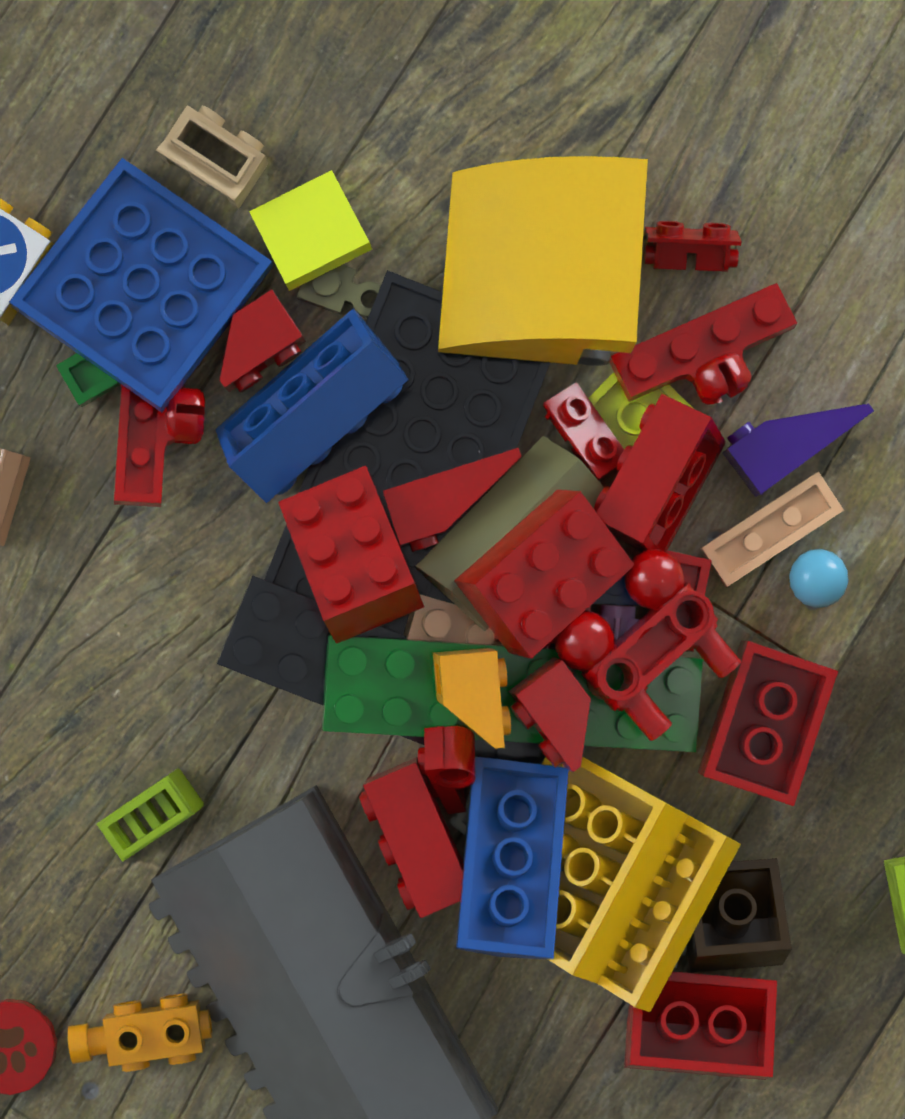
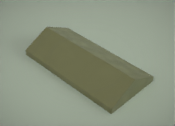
M542 436L416 565V569L479 627L486 631L489 626L454 580L556 490L581 491L594 509L595 502L604 487L578 457L545 436Z

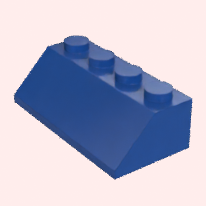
M353 308L219 425L215 431L229 467L267 503L275 495L287 492L294 485L297 476L311 464L315 465L323 461L330 453L332 446L344 435L357 431L365 423L367 415L381 403H388L400 393L402 385L408 381V378L397 360Z

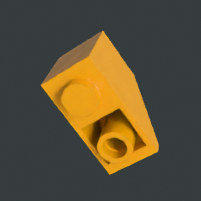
M492 648L433 653L437 701L493 748H505L504 735L511 734L508 706L501 705L500 687L507 686L505 659L498 658L497 651Z

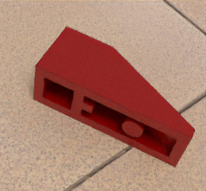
M519 448L384 490L383 494L400 547L410 544L412 552H416L437 545L439 543L437 535L445 533L520 460L522 456Z

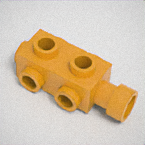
M187 993L161 997L160 1006L142 1008L141 1000L117 1003L113 1005L114 1013L106 1014L102 1019L103 1026L90 1028L88 1023L68 1026V1048L73 1064L89 1062L93 1060V1056L107 1054L109 1067L121 1065L123 1072L146 1069L150 1067L149 1061L168 1058L170 1065L195 1061L196 1053H203L205 1039L213 1037L209 1010L201 1011L199 1000L188 1002ZM171 1025L181 1026L185 1033L184 1038L181 1040L171 1039L167 1033L168 1027ZM124 1032L134 1033L137 1037V1045L131 1048L124 1046L121 1042V1034Z

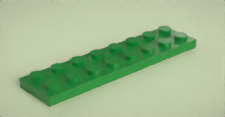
M328 634L322 730L328 732L424 737V728L460 726L470 729L437 701L433 653L492 648L497 651L498 658L505 659L507 668V686L500 687L501 705L508 706L511 734L504 735V741L541 743L544 739L536 728L532 726L527 730L512 712L510 706L516 703V701L508 691L551 658L560 659L554 648H543L530 659L510 654L503 645L354 636L336 644L332 635ZM680 656L647 685L646 693L672 722L670 728L653 741H649L624 710L620 712L618 710L612 711L604 700L594 696L587 686V680L581 674L582 671L567 666L591 698L584 746L696 752L703 659ZM613 664L607 670L606 682L610 688L616 691L623 684L624 674L620 667ZM473 732L475 735V740H483L475 732Z

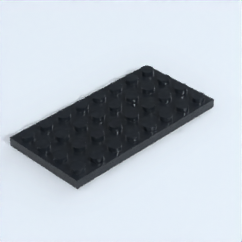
M387 270L366 323L397 360L408 381L402 385L400 393L388 403H381L367 415L365 423L357 431L344 435L336 442L323 461L309 466L299 493L366 465L397 538L383 491L517 448L551 362L438 352L443 292ZM495 483V484H494L453 526H451L445 533L440 534V535H437L438 542H440V541L454 528V526H455L497 483ZM286 524L264 580L315 600ZM410 544L400 547L419 594L454 604L416 569V565L435 546L412 552ZM409 614L383 624L381 627L403 635Z

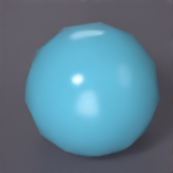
M824 549L809 550L801 554L793 563L789 574L790 587L795 597L804 605L814 608L828 607L838 602L845 594L848 585V570L842 559L835 553Z

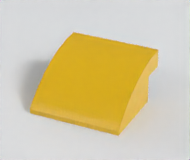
M599 156L544 157L492 163L453 172L438 352L573 365L578 364L583 349L631 353L637 342L648 159Z
M582 756L581 767L574 772L568 771L554 959L549 961L573 976L597 983L633 1007L651 1012L741 844ZM546 757L541 764L553 766Z

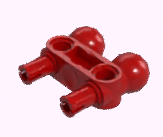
M659 549L644 550L632 559L634 566L625 574V587L631 599L640 606L651 610L615 642L609 623L599 614L587 610L554 638L555 649L560 659L570 668L582 671L581 674L587 680V686L591 693L598 699L604 700L612 711L618 710L620 712L624 710L649 741L657 739L672 725V722L646 693L647 685L685 651L694 648L718 678L727 676L741 663L739 657L715 630L718 626L716 624L718 618L714 614L710 600L702 593L695 591L688 582L684 583V572L679 561L668 552ZM681 603L688 605L693 613L692 623L688 628L680 625L676 617L677 608ZM613 664L620 667L624 674L623 684L616 691L610 688L606 682L607 670Z

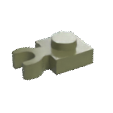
M341 265L301 285L297 299L339 315L342 314L345 303L353 305L355 311L361 317L368 319L371 308H366L362 305V297L367 293H375L377 295L381 285L372 281L363 282L359 285L353 282L357 274L356 269Z

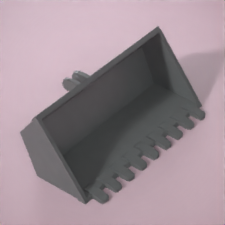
M317 785L151 879L160 896L149 903L153 916L160 920L171 915L179 930L168 937L172 950L176 954H180L190 949L198 964L187 971L191 984L195 988H199L209 983L217 998L206 1006V1010L210 1012V1018L214 1022L225 1018L229 1019L236 1032L225 1040L229 1052L233 1056H238L245 1052L248 1053L255 1068L246 1072L244 1079L251 1090L267 1087L274 1102L263 1108V1113L267 1119H491L492 1116L498 1113L497 1105L424 977L431 970L426 960L415 961L409 950L416 943L412 934L401 936Z

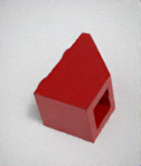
M272 289L232 316L219 379L228 392L235 388L240 393L248 390L263 379L260 373L262 370L275 362L278 367H281L302 353L299 346L306 341Z
M553 657L508 691L516 701L510 708L527 730L534 726L542 736L544 741L538 746L549 762L555 768L562 764L565 768L574 772L581 767L591 698L563 660Z

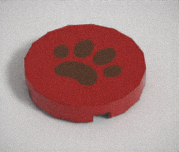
M15 999L0 1001V1094L14 1095L30 1090L45 1078L56 1058L58 1041L52 1022L40 1010L36 1009V1006L27 1001Z

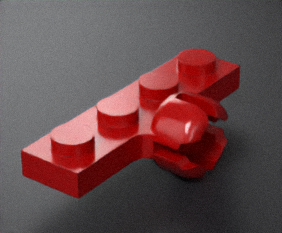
M775 283L634 346L631 353H616L610 357L609 363L629 402L673 382L686 379L694 385L703 403L713 405L723 402L721 396L725 394L729 398L738 395L751 382L752 375L743 360V352L794 329L797 321L778 284Z
M121 384L114 505L161 507L164 456L167 446L173 443L197 444L203 436L205 397L200 389L181 388L170 400L165 410L160 412Z

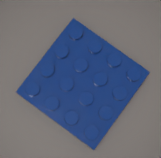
M121 158L9 303L20 314L157 410L163 412L170 400L181 389L229 326L233 314L242 309L273 268V263L237 236Z

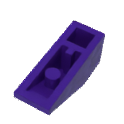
M863 404L769 420L756 428L750 422H747L727 437L732 446L722 453L754 497H756L862 421L874 410L870 404Z

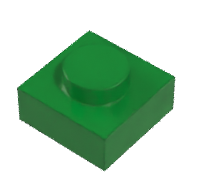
M78 353L56 365L72 395L81 407L121 385Z

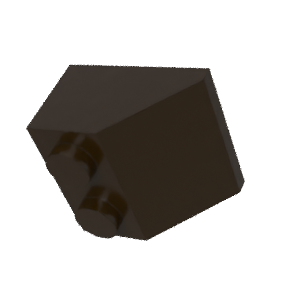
M777 858L731 862L687 943L690 973L779 966L784 964L792 950Z

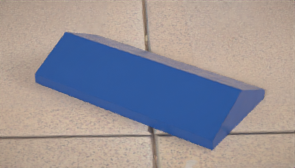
M475 756L476 780L471 785L456 949L497 957L552 960L554 959L569 770L565 767L557 766L555 768L550 765Z

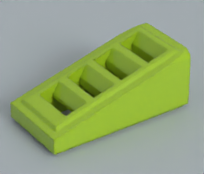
M177 768L99 821L97 826L123 862L194 815L204 804L186 776ZM154 797L169 819L163 821L149 799ZM134 809H139L153 830L150 832L146 830L133 811ZM122 817L138 839L134 843L131 842L117 822Z

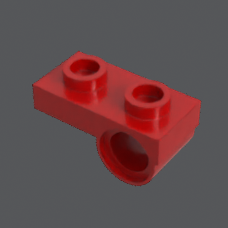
M460 726L424 728L425 747L418 749L420 772L422 776H428L433 797L440 798L448 814L466 812V787L472 785L476 780L475 735L470 729Z

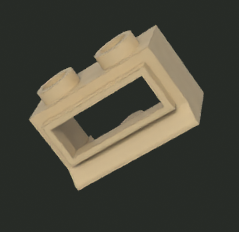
M187 105L156 151L163 161L169 165L171 162L175 163L187 171L191 178L205 187L209 185L226 196L231 205L239 209L269 164L266 156L261 153L264 145L242 130L236 137L222 128L225 120L208 107L202 105L197 112ZM193 124L248 158L236 177L182 142Z

